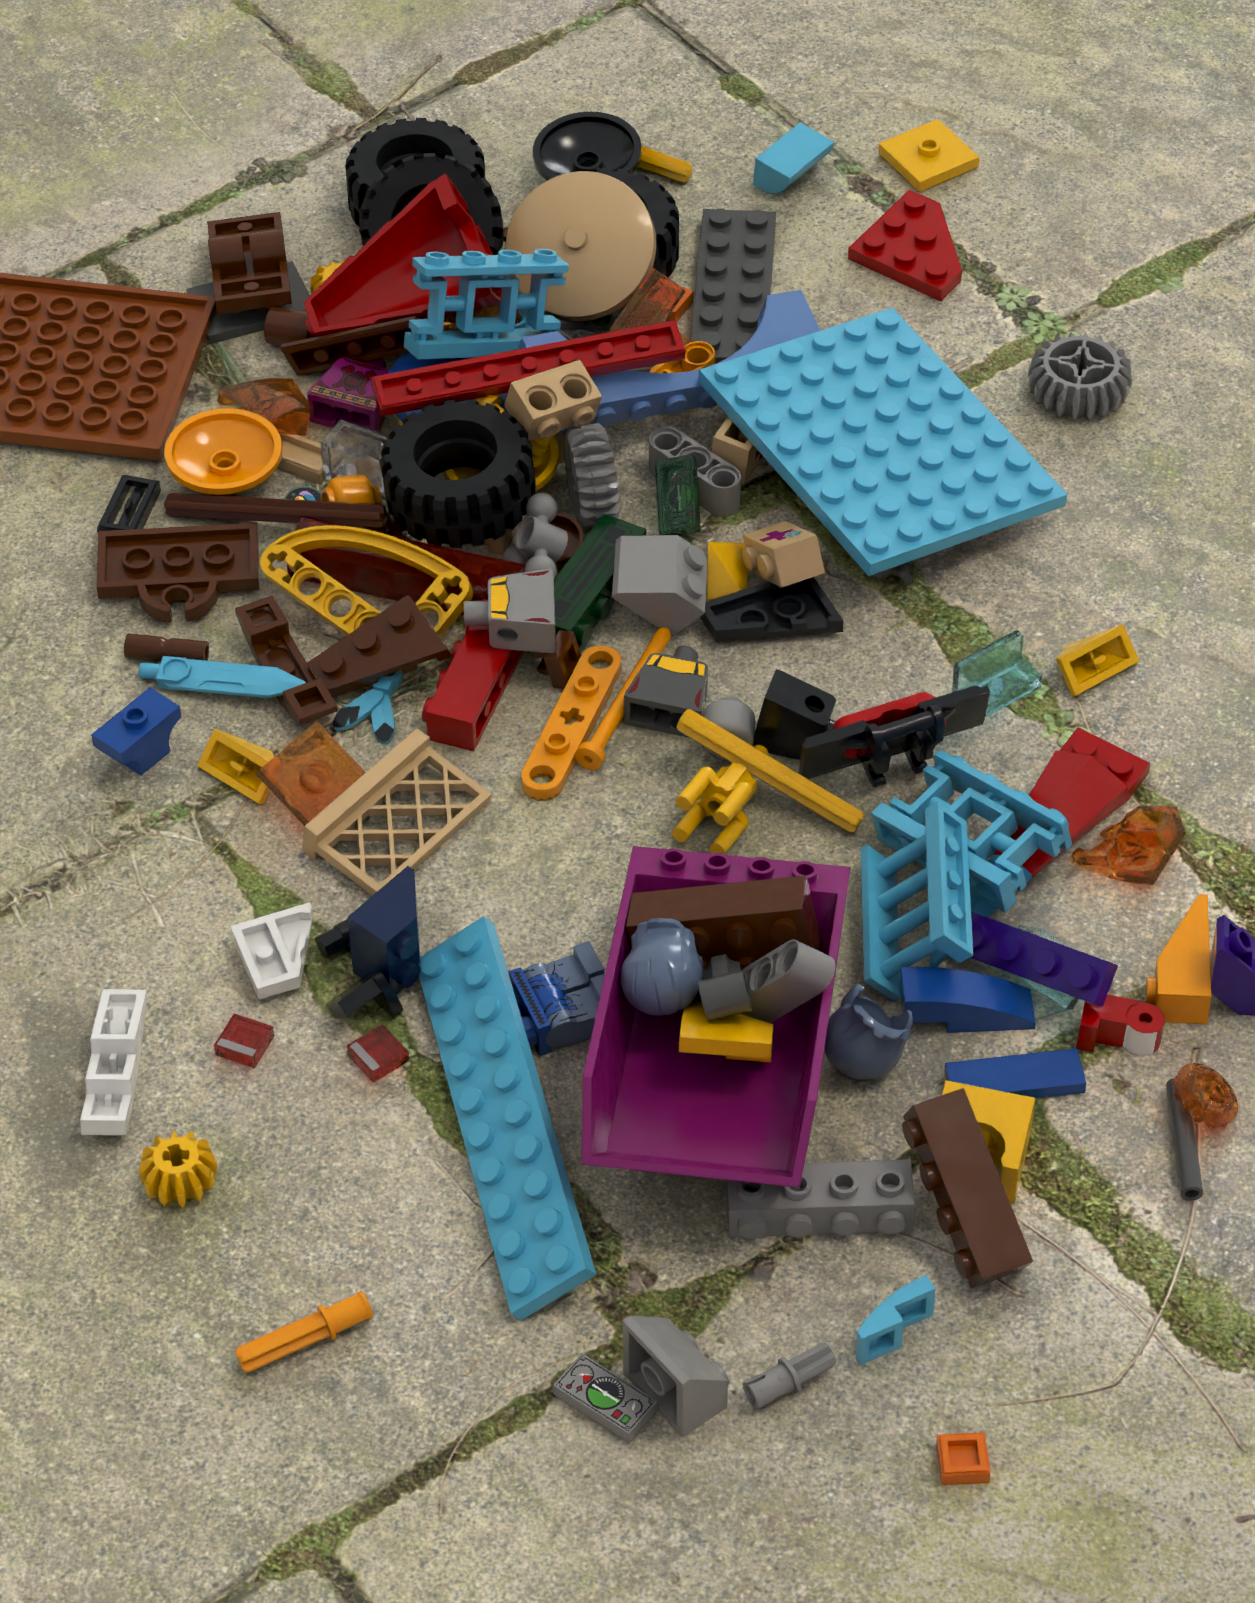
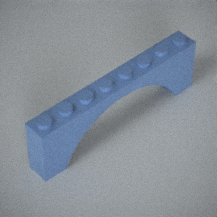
M802 290L767 295L757 319L756 332L751 339L733 355L716 364L820 331ZM558 331L525 336L521 338L518 349L565 341L567 339ZM700 369L679 373H651L625 370L591 377L600 391L602 399L596 417L590 424L599 423L603 427L627 420L640 421L649 416L660 414H678L683 410L693 408H712L718 404L699 384ZM567 429L561 430L558 433L565 434Z

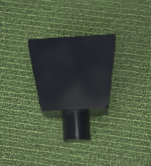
M776 669L763 701L752 746L762 745L770 754L800 760L802 743L805 742L806 738L833 730L836 721L832 720L831 717L836 704L835 697Z

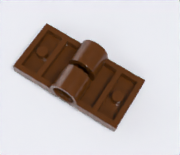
M280 212L207 221L208 247L217 314L227 312L237 314L244 310L270 309L273 306L280 307L292 304Z

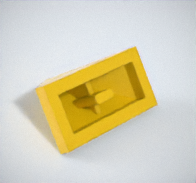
M708 542L707 601L747 589L748 569L742 558V549L745 548L744 543Z
M1122 624L1068 644L1056 658V661L1071 695L1077 696L1139 662V659L1125 626Z
M219 729L213 730L197 764L199 768L258 804H264L281 768L271 750Z

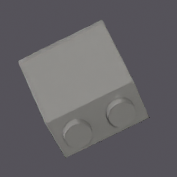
M679 535L620 536L616 539L612 598L656 627L669 628L673 637L705 613L708 555L698 546L690 544Z
M630 1315L622 1320L623 1374L636 1388L658 1401V1412L682 1438L727 1408L729 1379L726 1372L716 1361L710 1362L699 1351L695 1339L688 1331L684 1329L680 1331L669 1318Z

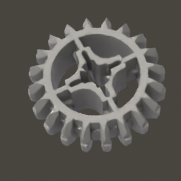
M1070 332L1068 338L1056 335L1053 342L1044 341L1042 348L1035 350L1028 371L1030 393L1034 394L1036 403L1045 405L1046 411L1057 410L1059 418L1065 414L1071 415L1074 421L1078 416H1085L1090 421L1095 414L1105 418L1107 411L1117 412L1118 406L1125 403L1133 377L1131 375L1130 359L1125 357L1124 349H1116L1114 341L1103 342L1101 335L1096 338L1088 337L1087 333L1083 336H1075Z
M589 423L580 427L568 428L564 435L563 446L569 495L577 522L583 529H590L596 525L603 514L615 518L619 517V485L612 454V445L609 442L606 429L599 423Z

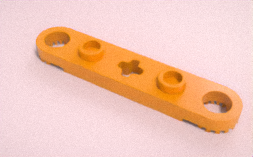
M597 645L588 648L582 653L522 770V789L526 795L528 794L529 798L535 797L536 801H539L540 798H543V801H547V798L552 800L555 798V795L558 796L560 791L563 790L568 776L571 775L577 763L575 752L582 742L588 741L613 691V686L621 674V656L614 648ZM596 660L598 663H600V660H603V663L607 661V664H611L604 669L592 667V663L595 664ZM572 719H577V720H579V721H575L572 725H566V724H565V723H570ZM538 774L540 777H542V774H545V777L549 775V778H553L552 781L545 784L533 781L534 777H538Z

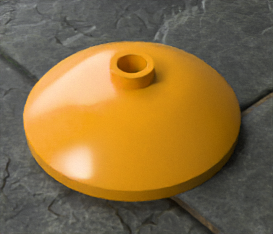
M220 408L195 414L175 427L165 443L164 456L168 471L183 486L209 495H232L256 487L275 472L282 458V441L275 426L266 418L247 410Z

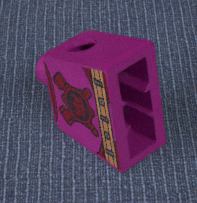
M348 358L338 359L307 392L309 421L377 439L386 416L380 417L371 386V377L389 374L385 361L382 358L366 362H359Z

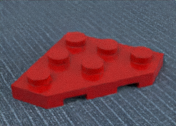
M910 189L848 248L849 260L939 301H942L961 282L962 269L941 204Z

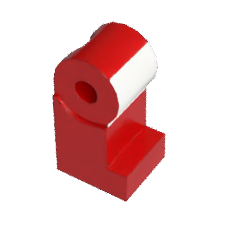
M1107 995L1103 1007L1085 1001L1076 1048L1077 1050L1094 1052L1095 1043L1123 1047L1136 1055L1146 1056L1153 1054L1161 1044L1165 1016L1155 1005L1129 998Z

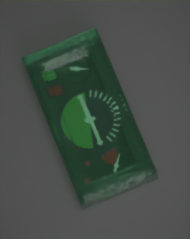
M692 454L655 461L659 535L683 536L701 532L697 458Z

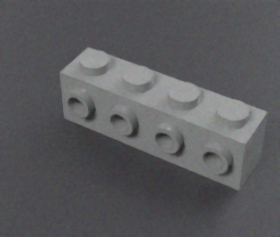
M911 1159L805 1163L800 1188L751 1182L737 1183L726 1180L729 1237L756 1239L762 1236L804 1237L819 1234L848 1236L854 1233L882 1232L884 1234H897L899 1232L913 1231L915 1198Z

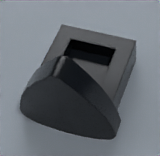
M381 971L368 973L326 1004L335 1019L350 1016L372 999L392 1018L403 1011L398 996Z

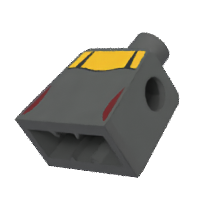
M679 646L676 648L673 656L661 653L650 654L625 692L624 724L688 737L677 730L678 721L687 709H692L702 715L706 707L708 691V666L704 662L698 661L699 656L696 650L689 646Z

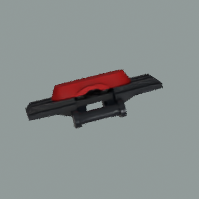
M975 685L939 697H934L927 692H920L843 716L834 723L833 730L808 737L802 743L798 773L811 779L862 763L871 785L875 788L886 784V778L883 773L889 770L891 756L905 752L915 774L922 773L923 769L927 766L925 760L933 758L935 746L943 741L945 736L983 725L990 690L988 686L979 687Z

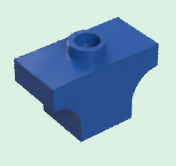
M149 687L91 734L93 746L142 776L170 753L169 737L178 720L182 718L180 706Z

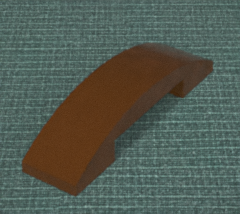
M273 595L235 608L239 624L258 666L277 667L306 682L283 691L281 696H276L290 717L301 725L337 712V704L321 678H315L289 633V623Z

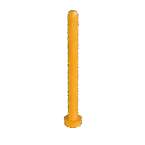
M661 627L657 629L590 741L582 742L575 752V759L582 767L588 770H598L602 766L606 758L604 748L624 717L625 692L650 654H662L671 639L669 628Z

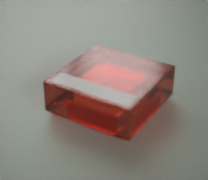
M234 1013L214 1044L215 1055L255 1068L275 1036L274 1027Z
M383 1024L346 1046L349 1058L373 1083L409 1061V1051Z

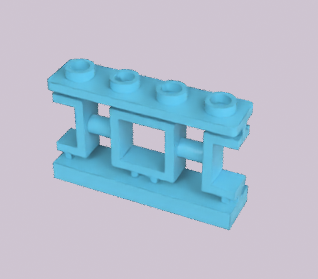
M536 249L534 254H521L514 250H500L498 255H485L479 251H464L462 256H449L443 252H428L426 257H413L412 266L417 269L416 275H413V283L420 289H430L427 319L409 320L411 332H405L404 347L417 359L471 358L517 350L522 337L560 330L561 322L553 315H544L547 286L565 285L566 278L563 276V273H568L569 264L561 259L557 252L553 250ZM514 274H531L530 293L518 294L519 278ZM442 276H460L458 295L446 296L447 280ZM502 287L499 317L473 318L475 289ZM516 309H528L527 324L532 328H515ZM457 311L455 326L460 330L443 331L445 312Z
M938 750L933 755L935 766L927 765L923 769L928 789L913 804L909 805L894 797L889 802L890 806L881 802L871 812L878 841L898 851L925 835V826L922 825L925 822V808L936 801L942 803L965 821L974 813L990 821L992 824L975 841L967 838L970 893L1006 913L1017 902L1014 891L1016 889L1022 891L1027 886L1023 868L1020 866L1038 849L1055 858L1060 853V849L1067 851L1072 846L1069 823L1060 811L1042 806L1035 802L1027 793L1015 791L1002 784L994 775L990 773L984 774L971 767L963 758L959 756L953 757L942 750ZM954 790L962 794L952 804L946 802L954 794ZM1017 825L1026 829L1017 840L1010 837L1018 829ZM996 850H999L1002 854L994 861L995 865L986 861ZM927 854L915 860V862L926 867Z

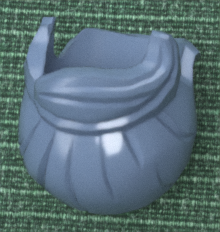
M652 918L638 924L635 933L631 936L632 949L624 960L620 972V984L625 998L631 1006L647 1015L664 1016L676 1013L678 1010H683L695 999L699 990L698 981L702 980L703 959L697 953L693 932L685 928L679 921L670 918Z
M856 984L845 995L840 1008L830 1016L824 1052L829 1063L841 1073L856 1080H872L889 1073L900 1060L905 1043L910 1039L909 1032L912 1027L913 1016L912 1012L907 1009L900 1016L889 1018L883 1009L872 999L860 996L865 988L861 984Z

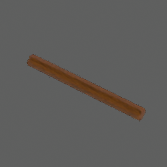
M169 493L167 494L166 501H164L166 514L175 517L383 528L388 518L386 507L382 504Z

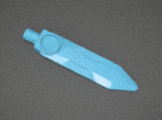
M163 656L161 664L142 662L139 667V677L141 679L156 680L159 689L272 698L283 695L285 690L306 683L277 667L194 660Z

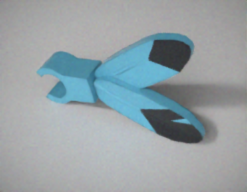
M399 670L392 676L384 675L380 677L378 683L373 684L372 690L367 691L343 707L333 720L334 730L350 729L371 714L375 738L382 744L390 743L395 734V723L390 698L395 689L403 683L402 671Z

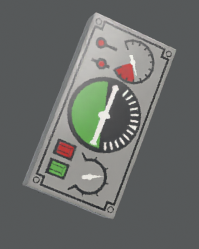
M583 1353L553 1384V1395L628 1443L632 1441L658 1411L657 1400Z

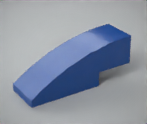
M901 967L899 990L902 1013L907 1009L910 1010L913 1016L912 1023L946 1022L947 1033L1035 1029L1036 1023L1032 995L1029 988L990 975L959 969Z

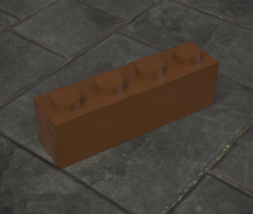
M964 1088L913 1105L903 1115L905 1120L902 1123L903 1134L908 1145L917 1150L922 1163L919 1166L921 1180L925 1188L929 1192L933 1191L939 1206L936 1210L937 1219L944 1234H950L956 1249V1252H954V1262L960 1276L963 1279H968L972 1289L1022 1271L1033 1262V1259Z

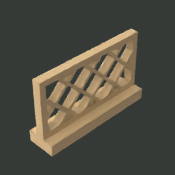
M416 728L304 826L302 851L314 860L319 856L323 857L373 896L407 866L415 870L491 801L492 794L429 747L430 737ZM429 763L442 773V780H419L418 771ZM396 791H414L415 805H391L390 796ZM420 791H443L444 805H421ZM449 791H466L475 799L469 804L450 805ZM445 815L446 825L443 828L423 829L422 816ZM367 816H386L387 830H363L362 821ZM392 816H416L417 829L393 830ZM417 840L418 850L414 854H395L394 841ZM339 841H358L359 855H341L332 847ZM364 841H388L389 855H364ZM389 865L390 875L380 884L368 876L365 866Z

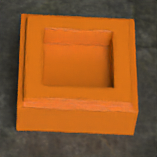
M985 1432L937 1435L936 1447L941 1485L990 1483V1466Z

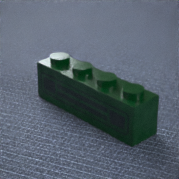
M607 514L602 515L554 579L555 636L559 630L574 631L579 648L588 644L593 629L600 620H605L608 617L612 603L615 601L612 598L616 539L620 536L646 535L645 528Z

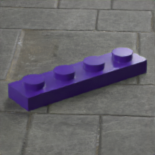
M971 912L973 956L970 958L1103 1007L1118 965Z

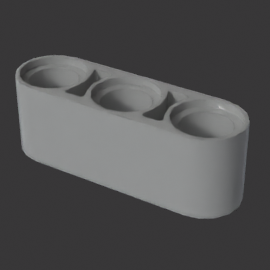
M662 427L650 434L649 470L651 474L662 482L664 480V483L672 488L676 485L672 483L674 482L675 474L678 472L677 476L683 479L680 483H686L694 489V503L697 504L698 500L700 507L716 516L726 517L737 513L741 505V474L735 466L675 428ZM692 463H693V464H696V481H695V465H692ZM689 468H692V469H693L692 472H689V471L684 472V471H686V470H689ZM668 471H669V473H670V474H668V476H669L668 478H669V480H670L672 483H670V482L668 481V479H667V473H668ZM687 476L692 477L689 481L685 480Z
M795 939L787 941L742 969L752 1011L740 1014L772 1023L819 995L827 988L835 972L834 958Z

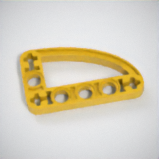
M325 525L299 529L274 541L263 552L260 559L261 569L271 583L345 636L381 612L302 557L300 553L325 547L359 549L403 562L435 578L433 583L416 602V606L422 614L433 612L439 616V621L433 629L440 638L463 612L464 601H471L473 596V589L468 577L453 565L409 542L363 528ZM275 560L280 562L285 560L289 568L295 573L291 578L282 568L275 569L272 563ZM313 577L321 581V586L315 594L304 595L300 592V586L305 579ZM459 584L462 592L459 595L452 593L448 596L445 588L448 585L455 587ZM346 599L352 604L351 610L347 615L343 617L331 615V606L337 600ZM437 599L440 604L444 602L448 611L444 612L441 606L433 601Z

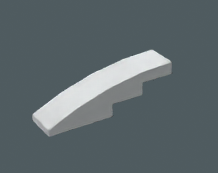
M102 990L90 1038L92 1054L85 1078L86 1098L80 1118L81 1135L127 1136L140 1062L147 990Z

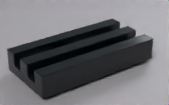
M122 475L99 522L97 532L143 529L161 492L160 481ZM131 486H134L135 489L124 506L125 510L118 524H113Z

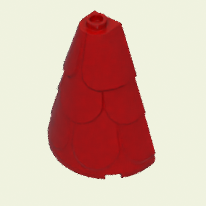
M447 174L431 181L391 221H388L354 256H349L303 302L308 315L304 322L312 337L412 316L427 319L430 289H420L413 283V275L417 273V269L412 266L413 257H426L428 252H443L449 256H462L464 251H479L485 255H493L480 226L475 225L473 218L466 211L469 209L467 203ZM442 276L447 280L446 296L458 295L460 276ZM502 287L476 288L473 313L499 305ZM457 311L445 312L444 318L456 316Z

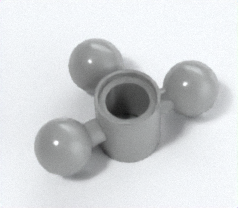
M537 493L529 498L525 508L527 517L523 519L516 531L514 545L504 552L502 563L509 574L553 569L555 579L557 574L555 563L561 558L566 549L568 534L565 530L549 524L557 514V504L554 498L546 493Z

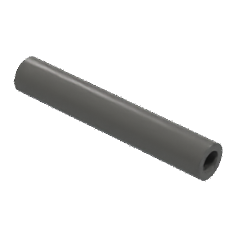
M1173 1078L1167 1081L1166 1091L1180 1196L1184 1200L1193 1201L1203 1196V1187L1188 1081L1184 1078Z

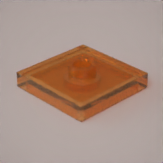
M316 721L257 772L256 776L305 826L366 772Z

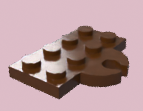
M257 522L98 531V599L139 597L141 607L151 617L168 623L172 621L170 603L176 600L186 601L184 604L186 622H189L208 613L216 604L219 592L259 590V533Z

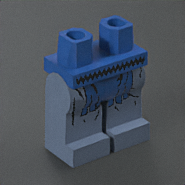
M590 941L573 946V954L548 964H533L524 970L520 967L509 971V977L530 1047H535L539 1056L551 1053L552 1048L566 1047L591 1039L605 972Z

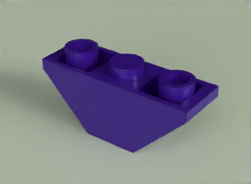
M1223 915L1217 918L1211 953V994L1238 1015L1255 1016V939L1244 928L1237 926Z

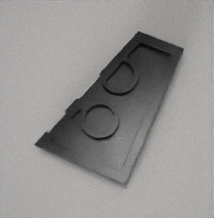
M814 577L782 588L768 581L707 601L705 613L700 616L715 642L843 632V619Z

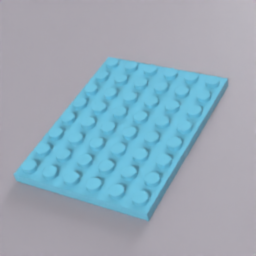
M893 307L699 370V384L868 576L1066 505L1068 494Z

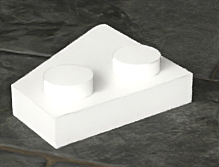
M310 902L230 926L232 939L258 1000L301 986L313 921Z

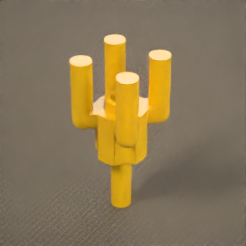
M755 746V748L769 755L768 750L764 746ZM735 762L730 766L721 767L717 773L710 767H702L675 800L676 805L680 809L689 811L672 830L673 837L679 842H685L702 820L711 815L717 824L726 827L710 845L711 853L726 854L749 824L748 817L742 808L756 792L757 780L752 777L753 775L749 773L748 768Z

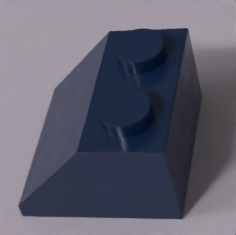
M407 866L348 916L353 973L362 978L368 973L381 971L396 995L404 988L412 986L418 979L421 971L420 966H418L420 963V941L414 869Z

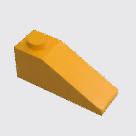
M1199 894L1157 958L1155 976L1146 978L1145 1003L1158 1007L1165 1016V1022L1207 1024L1211 1002L1208 895Z

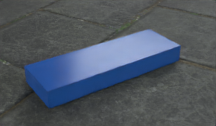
M1077 1048L945 1063L944 1073L946 1080L1034 1098L1079 1094L1086 1091V1080Z

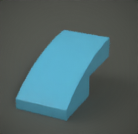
M927 1275L910 1282L894 1292L877 1306L857 1331L856 1360L860 1365L901 1348L903 1328L933 1316L936 1288Z

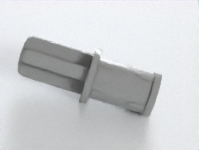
M820 1343L790 1360H787L785 1357L778 1359V1365L744 1381L743 1389L752 1406H755V1409H760L762 1406L772 1402V1400L791 1391L794 1393L800 1392L801 1384L831 1369L836 1364V1358L828 1344Z

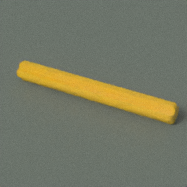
M687 709L680 717L676 727L679 732L729 762L744 765L748 768L751 775L845 831L854 833L860 826L864 817V813L860 809L692 709Z

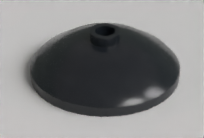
M578 112L560 117L541 130L533 145L535 168L546 181L566 173L587 170L597 172L601 168H608V171H618V168L626 169L632 174L638 167L642 155L641 140L636 130L625 120L602 112Z

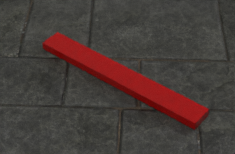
M676 320L373 376L371 377V386L380 417L419 410L430 404H434V407L444 405V401L447 400L461 402L487 397L488 395L508 393L511 382L577 360L582 362L590 377L683 360L685 359L686 350Z

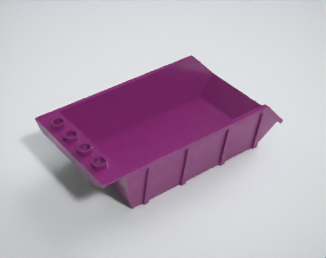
M633 846L582 1077V1165L636 1170L651 1174L665 1173L731 1180L737 1183L751 1182L800 1188L818 1098L851 867L814 864L807 861L793 862L773 860L765 857L752 858L722 853L711 854L682 851L679 849ZM807 876L823 942L822 953L834 958L835 972L830 984L822 993L772 1022L774 1024L771 1062L726 1059V1056L679 1052V1036L683 1010H678L670 1015L652 1016L637 1010L627 1001L620 984V972L624 960L632 949L626 928L632 893ZM698 990L695 999L702 1001L700 991Z

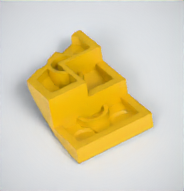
M694 999L683 1009L679 1052L726 1056V1059L771 1062L774 1024L743 1014L707 1021L702 1001Z

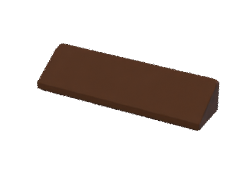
M412 316L281 344L280 349L297 376L328 370L341 358L366 362L409 353L404 347L405 332H411L409 320L420 318Z

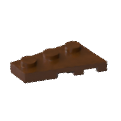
M406 595L307 662V665L317 679H322L332 698L378 683L379 678L399 670L404 674L418 669L417 664L434 658L442 661L453 656L410 596Z

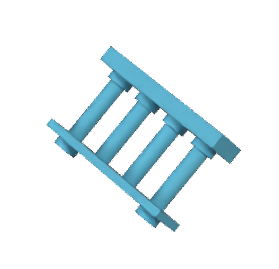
M936 801L925 808V835L887 858L869 845L861 848L864 982L892 1001L900 998L901 967H910L937 950L946 953L959 963L973 956L967 821L939 801ZM927 854L926 868L897 885L896 872ZM928 887V901L898 918L897 905ZM929 921V935L899 952L898 938Z

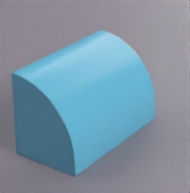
M800 122L755 158L753 185L772 194L784 191L828 155L833 149L834 141Z

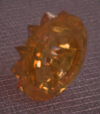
M1199 1063L1187 1064L1179 1070L1172 1083L1176 1088L1173 1096L1184 1105L1182 1112H1190L1196 1124L1204 1121L1211 1130L1218 1126L1225 1128L1235 1119L1238 1113L1237 1097L1230 1084L1222 1075L1214 1069Z

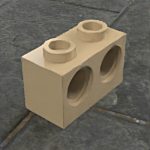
M577 360L511 382L504 406L508 413L517 419V423L524 427L528 433V440L531 441L540 437L547 439L561 430L589 424L596 417L602 395L582 362Z

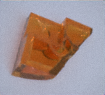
M293 378L252 380L219 391L217 402L220 405H239V409L256 413L270 421L279 434L306 436L311 406Z
M1136 807L1126 814L1121 822L1110 825L1100 832L1103 842L1091 850L1081 848L1074 850L1071 855L1074 864L1111 879L1154 885L1186 834L1178 807Z

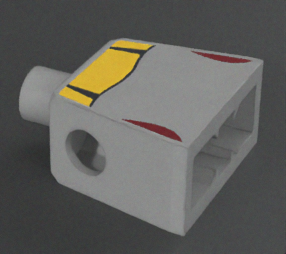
M553 569L492 577L488 580V601H464V625H489V641L493 648L556 653Z

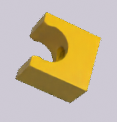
M946 1080L942 1095L964 1088L994 1165L999 1170V1177L1009 1202L1015 1204L1032 1133L1035 1098Z

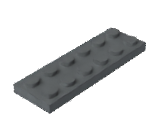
M703 209L690 342L703 341L711 344L715 351V364L733 355L751 339L756 332L757 319L767 295H771L776 212Z

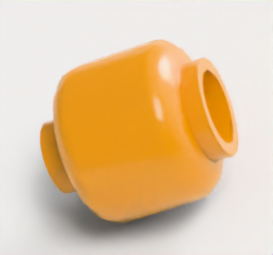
M364 474L332 478L328 482L327 487L321 491V501L382 504L379 487L373 486L370 479Z

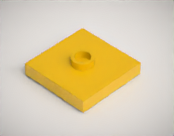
M939 119L879 143L878 153L919 192L979 167V156Z

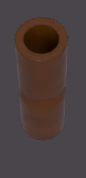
M128 633L124 642V656L126 658L162 661L163 656L208 661L209 642L180 638L166 639L160 636Z

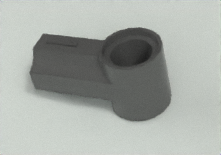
M726 954L711 957L708 967L703 970V980L698 981L707 1021L752 1011L749 992L740 962L729 959Z

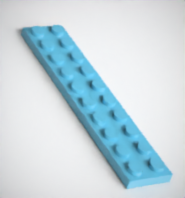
M483 916L421 956L418 965L421 969L419 978L510 1313L522 1321L596 1276V1271L495 925Z

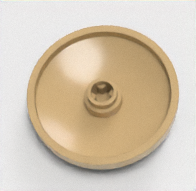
M578 171L549 179L535 188L522 201L510 222L505 250H514L521 254H534L536 249H549L557 252V255L569 264L568 273H563V276L566 278L565 285L547 286L544 313L563 320L587 321L607 316L629 303L642 289L655 261L656 233L653 221L644 203L625 183L606 174ZM514 274L519 278V290L521 293H530L531 274Z

